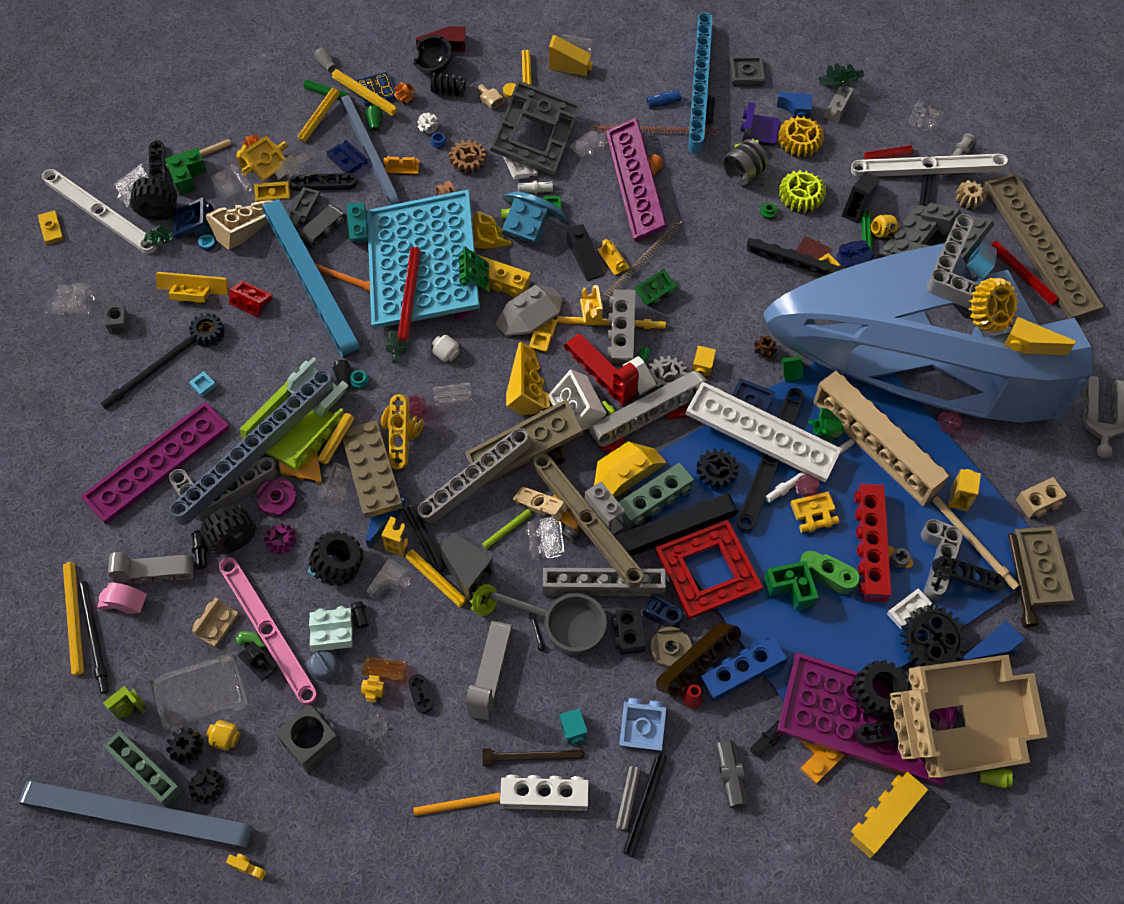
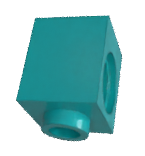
M580 708L559 714V721L567 744L572 742L573 745L584 742V738H587V729Z

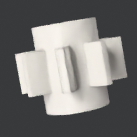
M423 113L420 115L419 121H417L420 131H425L428 134L434 133L439 125L435 114L431 115L430 113Z

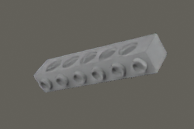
M543 568V596H563L570 593H580L588 596L652 597L653 595L664 597L666 588L665 569H641L643 572V582L639 587L632 588L622 580L614 568ZM635 573L628 576L631 581H637L640 578Z

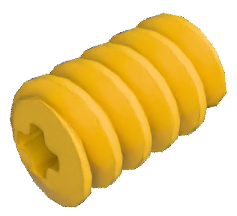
M390 405L385 409L381 417V426L388 428V430ZM409 413V439L414 440L422 431L424 419L417 423L418 417L414 416L410 420L411 414ZM397 417L395 425L398 428L402 427L404 421L401 417Z

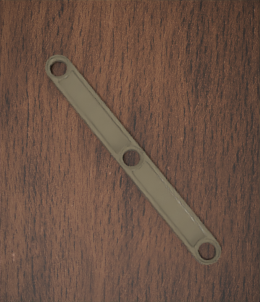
M547 454L536 455L534 457V469L554 495L568 507L567 511L629 587H639L643 582V572L553 460ZM544 460L548 464L541 467L537 465V462ZM589 515L592 517V521L584 522L581 518ZM635 573L640 578L637 581H631L628 576Z

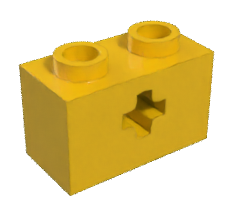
M969 469L960 470L951 486L948 507L963 511L969 510L978 496L981 473H976Z

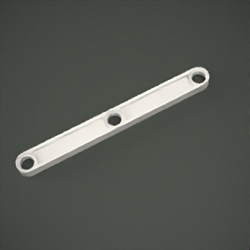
M1003 154L867 159L854 161L851 165V173L856 177H861L867 172L878 177L1003 171L1006 168L1008 159ZM1000 160L1003 164L998 165L995 161ZM929 163L932 164L933 167L927 168L924 165ZM859 166L862 167L863 170L857 171L854 168Z
M54 169L46 170L42 174L46 185L146 254L155 252L157 244L151 236ZM55 176L53 180H47L48 177ZM103 209L102 213H95L96 210ZM148 243L153 244V246L148 249L144 248V246Z

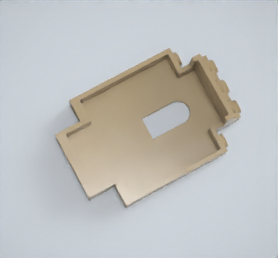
M1009 655L909 668V681L912 685V690L890 693V705L894 713V727L898 735V749L902 759L925 757V768L929 778L946 777L1030 763L1026 741L1047 737L1035 673L1013 676ZM961 705L965 727L940 731L931 728L929 714L932 710Z

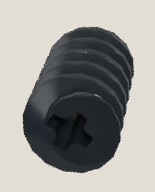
M433 72L431 92L433 90L435 94H438L440 90L442 95L445 92L447 95H451L453 92L454 96H457L458 93L460 97L464 96L466 78L462 80V76L459 75L457 80L455 74L452 75L451 79H449V74H446L445 78H443L442 73L436 77V73Z

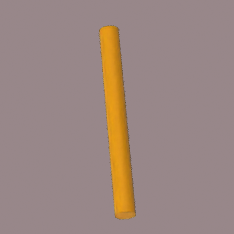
M500 793L414 807V815L420 816L500 802Z

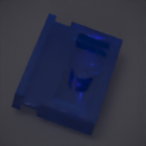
M347 140L327 151V157L345 173H354L362 168L363 164H368L367 158Z

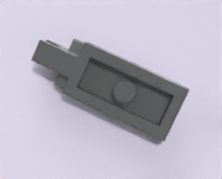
M302 188L290 211V220L297 232L301 224H305L309 219L320 197V191Z

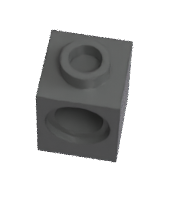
M113 305L106 307L105 326L110 334L128 332L129 314L125 306Z

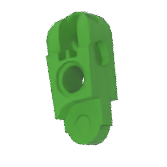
M806 551L801 556L800 562L807 561L812 578L827 588L844 595L857 587L860 578L857 570L827 554L823 556L815 551ZM824 568H827V569H829L832 573H827V572H825L823 569H824Z

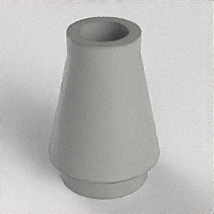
M321 47L315 51V60L328 72L336 68L328 49Z

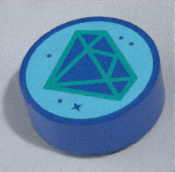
M203 234L198 238L197 242L201 250L210 251L215 248L216 240L212 234Z

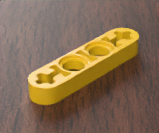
M397 394L390 399L389 462L393 469H403L408 464L409 399L405 395ZM399 398L400 401H403V405H400V411H404V414H395V411H399V405H396V401H399ZM397 417H401L404 421L403 426L400 428L395 425ZM397 436L403 439L401 447L395 445L394 441ZM395 450H403V452L399 453V459H402V463H399V466L395 462V459L398 458V452H394Z

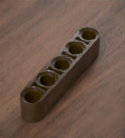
M725 622L716 624L657 678V689L673 697L679 696L739 641L741 637L740 628Z

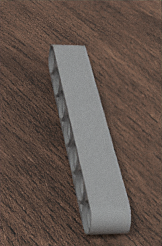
M692 371L594 423L590 427L589 433L600 446L605 447L691 401L702 381L709 385L710 383L698 371Z
M522 428L512 431L424 500L418 507V513L426 523L437 522L526 452L532 444L527 431ZM520 438H525L524 441L517 442ZM504 450H510L507 454H502ZM494 461L492 466L487 467L489 462ZM475 473H479L477 478L471 479ZM464 485L460 491H456L458 486ZM448 497L445 503H441L443 498ZM432 509L431 514L425 515L428 510Z

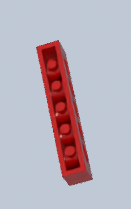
M860 484L858 491L854 493V502L857 503L858 508L855 510V520L858 521L859 526L856 528V538L859 539L857 557H860L858 574L861 575L859 594H862V601L887 602L891 596L884 485ZM867 522H871L874 526L868 525ZM868 540H872L875 544H870ZM868 558L874 559L877 563H872ZM870 577H875L878 581L874 582Z

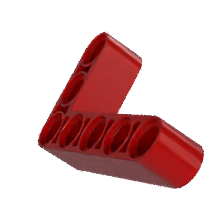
M577 334L564 344L565 350L572 354L571 357L578 364L581 363L584 366L583 369L590 376L593 375L596 378L595 381L602 388L605 387L609 391L607 393L614 400L617 399L621 403L620 406L625 405L637 396L639 372L632 363L629 362L617 370L581 334Z

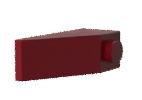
M449 26L416 37V46L418 41L426 36L440 35L449 41L453 52H465L466 27Z

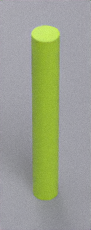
M526 509L483 542L482 546L486 550L528 519L532 515L530 510Z

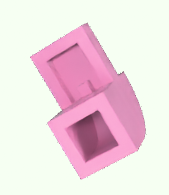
M108 583L107 588H104L99 595L97 607L102 610L116 608L126 614L140 613L147 594L128 585Z

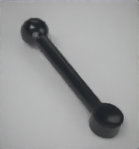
M529 613V618L532 620L538 641L537 649L543 651L545 645L541 641L536 622L537 615Z

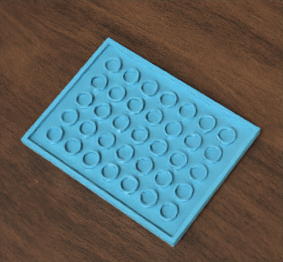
M469 189L367 210L371 325L373 329L400 324L411 247H419L421 251L411 322L480 308L478 286L473 282L463 286L459 282L460 253L464 252V246L475 253Z

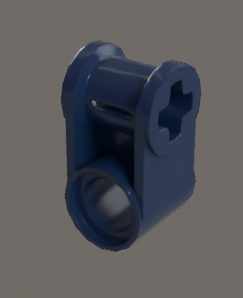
M653 595L651 597L652 601L647 608H644L642 614L664 627L679 628L682 622L681 610L665 601L662 597ZM675 616L677 620L671 621L668 617Z

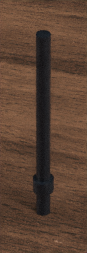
M189 336L120 389L116 388L112 391V395L100 403L101 406L106 409L116 400L120 401L124 398V394L193 344L194 340L192 337Z
M82 581L79 583L95 664L94 676L98 680L100 694H106L109 692L106 677H108L107 668L103 664L88 584L86 581Z

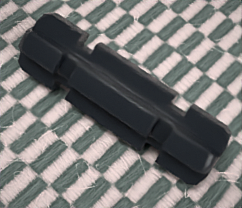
M711 95L707 97L705 124L711 125L714 119L715 97H711Z

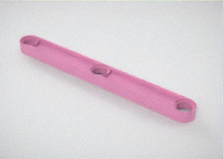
M231 557L224 558L219 565L220 571L298 700L303 705L313 704L317 699V692L237 561ZM229 563L235 565L232 571H224L225 565ZM265 626H272L273 631L270 634L265 635L262 633V629ZM310 690L313 692V697L310 700L302 699V694L305 691Z

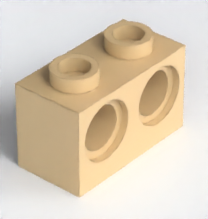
M1054 477L1022 491L1016 501L1029 519L1034 516L1040 518L1047 513V510L1052 508L1054 511L1060 508L1067 495Z

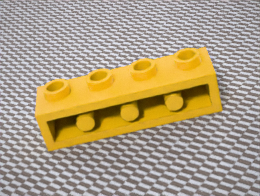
M480 256L489 263V287L494 291H502L516 298L528 289L531 283L530 272Z
M906 772L903 777L898 775L891 783L894 788L890 792L885 790L878 798V801L881 802L878 807L872 806L864 815L867 820L863 824L858 822L851 830L854 835L850 841L869 858L879 850L928 790L909 772Z

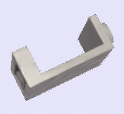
M599 482L585 491V501L613 536L621 532L623 526L616 518L625 513V510L605 485Z

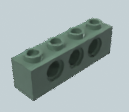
M679 462L619 501L618 503L625 510V513L620 515V517L630 529L635 525L640 526L647 517L657 515L661 508L666 505H672L679 496H685L690 493L694 479ZM668 485H673L676 488H669ZM653 495H658L660 498H659V499H655V498H653L652 496H653ZM642 505V506H644L645 508H644V509H638L636 506Z
M120 730L103 745L166 808H169L184 793Z

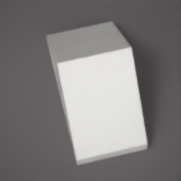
M639 356L629 361L639 372L638 392L640 395L657 386L646 364Z

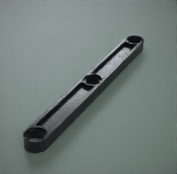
M791 388L788 391L778 415L779 419L794 425L804 399V393L801 389ZM797 394L800 400L794 401L790 398V395ZM763 453L737 520V529L742 533H750L754 529L780 461L776 459L775 462H768L766 460L768 454ZM747 519L751 522V526L744 527L740 521Z

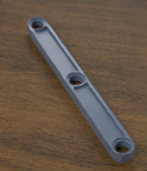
M350 96L341 97L342 106H345L348 119L365 154L368 155V161L388 203H391V205L399 204L398 196Z

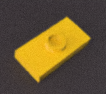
M55 210L38 215L46 245L64 240Z

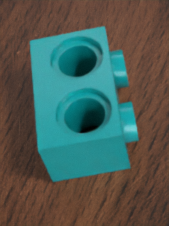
M365 203L346 204L350 241L352 243L368 241L367 208Z

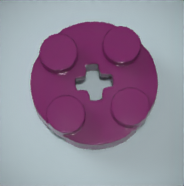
M277 478V480L273 481L268 480L257 491L258 505L262 512L269 516L281 517L290 512L296 504L297 495L293 485L288 480ZM281 494L280 499L274 501L272 496Z

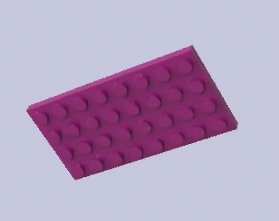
M798 652L795 654L777 733L901 774L909 772L914 778L942 787L945 784L946 777L929 778L925 768V757L902 759L898 749L899 742L864 746L856 741L855 732L861 725L895 721L894 715L891 717L887 716L884 719H880L879 716L872 718L871 713L866 715L863 713L864 709L862 707L859 709L856 706L858 701L853 700L855 693L851 692V688L854 686L852 684L853 679L856 678L859 672ZM873 680L874 691L880 697L889 699L890 693L887 686L878 680ZM958 706L934 709L930 712L929 718H932L937 723V731L954 728ZM882 727V735L890 738L891 731L886 727ZM864 730L861 735L869 738L871 735H875V731L867 734Z

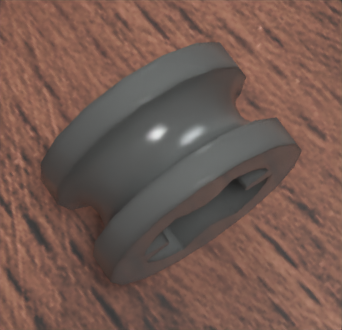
M566 525L564 527L565 530L561 531L560 534L563 538L574 544L575 538H579L580 535L573 528Z
M904 548L896 549L891 556L892 565L897 568L906 567L911 558L910 553ZM898 555H902V556H903V558H902V559H904L903 562H901V561L898 560V559H899V558H897Z

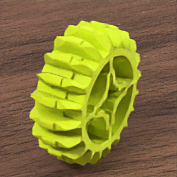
M799 170L798 173L793 171L791 174H787L779 187L781 202L785 203L786 207L791 206V211L797 208L798 213L801 209H803L804 213L808 209L811 212L814 208L818 209L826 196V185H824L823 180H820L819 175L814 176V172L810 174L807 170L805 172Z

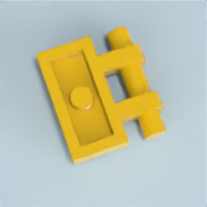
M829 491L791 501V507L796 520L805 519L806 524L799 525L801 533L807 531L809 533L815 532L816 529L823 527L826 529L831 528L839 523L838 516L830 517L829 514L835 511ZM819 515L822 516V520L814 521L812 518Z

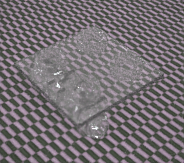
M141 163L114 184L119 192L117 197L119 200L124 201L127 208L130 207L134 182L137 179H142V177L149 178Z

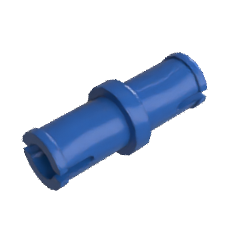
M679 90L668 93L661 92L660 95L646 97L649 108L662 104L665 106L667 103L681 100Z

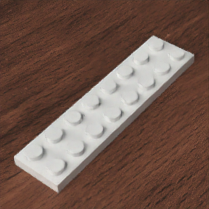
M703 381L685 413L823 482H826L841 451V448Z

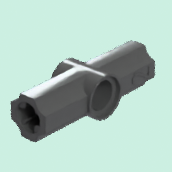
M724 740L716 744L720 761L719 772L723 776L722 785L725 786L729 808H742L748 805L744 787V769L742 764L739 763L735 741Z

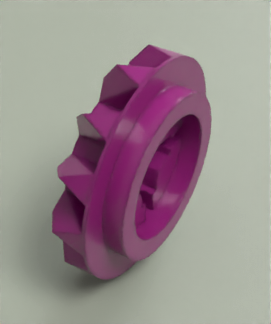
M282 523L277 526L273 525L270 530H267V534L264 537L265 545L273 553H286L294 547L296 533L290 525L287 526ZM277 532L283 536V544L281 541L276 540Z

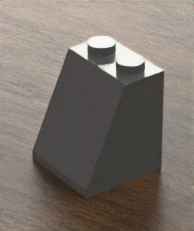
M453 532L450 537H446L441 543L443 562L466 600L471 603L470 600L473 599L472 592H476V586H482L483 583L486 584L494 573L493 558Z

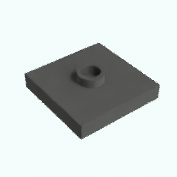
M762 56L730 57L732 85H765L766 80Z

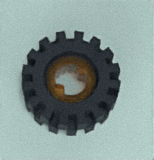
M201 313L199 318L195 316V321L191 320V325H189V332L197 345L201 344V347H205V344H207V347H211V343L214 346L217 345L216 341L220 342L222 340L221 337H224L223 332H225L220 318L216 317L213 313L211 316L209 313H206V316ZM209 327V332H204V329Z

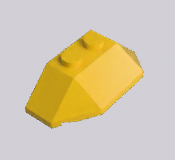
M628 441L597 462L594 486L602 482L614 498H616L665 466L667 462L656 449Z

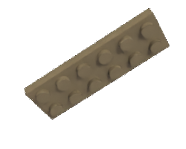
M565 399L466 451L465 454L471 464L515 429L522 428L527 431L531 439V447L484 484L486 485L532 461L536 455L545 454L584 432L569 402ZM522 437L517 442H522L525 438ZM506 449L502 454H507L510 450ZM494 461L489 462L487 467L492 466Z
M377 420L349 427L342 440L364 519L403 508Z

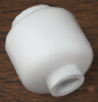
M449 335L437 336L432 342L434 346L432 349L433 354L443 362H452L460 352L459 344Z

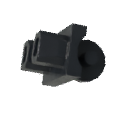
M254 641L245 650L237 654L262 682L278 668L277 664Z

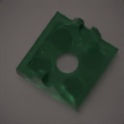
M836 63L834 70L832 65L828 66L827 75L819 77L820 84H826L827 87L843 86V82H857L858 78L864 77L863 70H855L851 64L847 65L846 70L845 66L840 67Z

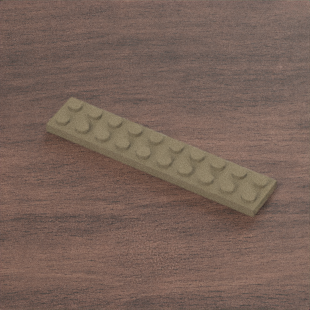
M1016 172L986 181L984 188H986L987 193L1048 288L1058 296L1057 302L1067 318L1078 319L1101 311L1104 306Z

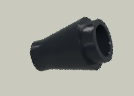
M347 360L335 361L332 369L338 384L344 381L350 387L351 365L348 364Z

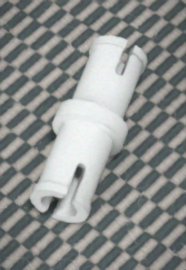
M552 181L518 183V192L534 193V195L544 192L553 193Z

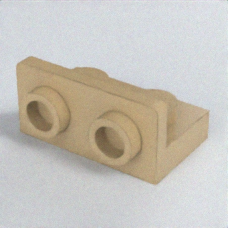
M215 597L213 601L207 604L201 618H198L193 624L192 632L197 638L216 648L239 616V612L224 605L220 599Z

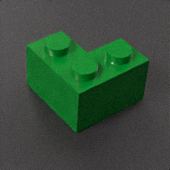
M195 148L165 158L179 196L196 190L191 177L207 172L199 149Z
M807 561L767 569L764 580L770 597L790 593L795 611L815 607L819 597Z

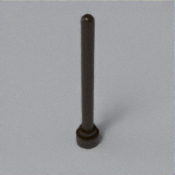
M1009 533L1008 540L1017 583L1020 585L1019 592L1024 611L1021 618L1022 627H1035L1039 625V620L1035 612H1032L1017 538L1014 533Z
M482 748L483 766H491L496 761L582 759L585 756L583 750L495 752L491 748Z

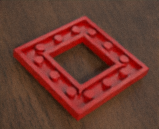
M728 519L655 548L688 619L763 590V586ZM718 546L734 578L699 592L684 559Z

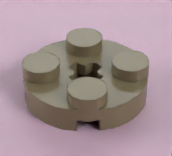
M664 627L652 638L650 652L658 665L669 668L692 647L689 636L681 632V629L677 627ZM668 643H672V646H676L677 649L669 652L665 647H668Z

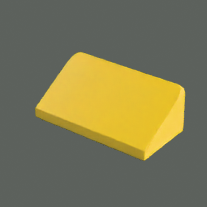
M290 182L254 184L255 201L290 199Z

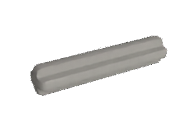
M630 766L616 824V828L622 831H627L639 779L640 768Z

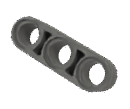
M329 205L300 231L299 236L301 240L315 249V246L318 243H322L329 233H333L340 227L343 221L347 220V214L335 205Z

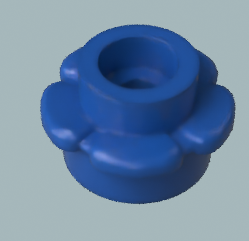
M436 132L432 135V140L430 141L432 146L442 148L443 145L447 144V139H445L443 133Z

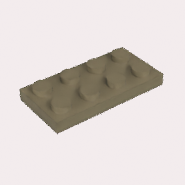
M1055 526L1015 529L1013 533L1017 538L1031 605L1072 603L1074 597Z

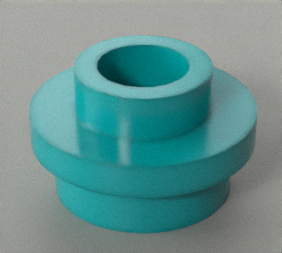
M362 370L354 371L350 377V383L355 388H363L369 382L368 375Z

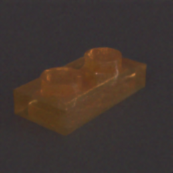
M367 657L362 667V675L403 680L407 671V662Z

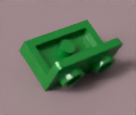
M662 269L634 287L645 305L649 303L654 305L662 300L660 296L663 294L668 296L675 292L674 287L679 284L678 282L673 283L666 270Z

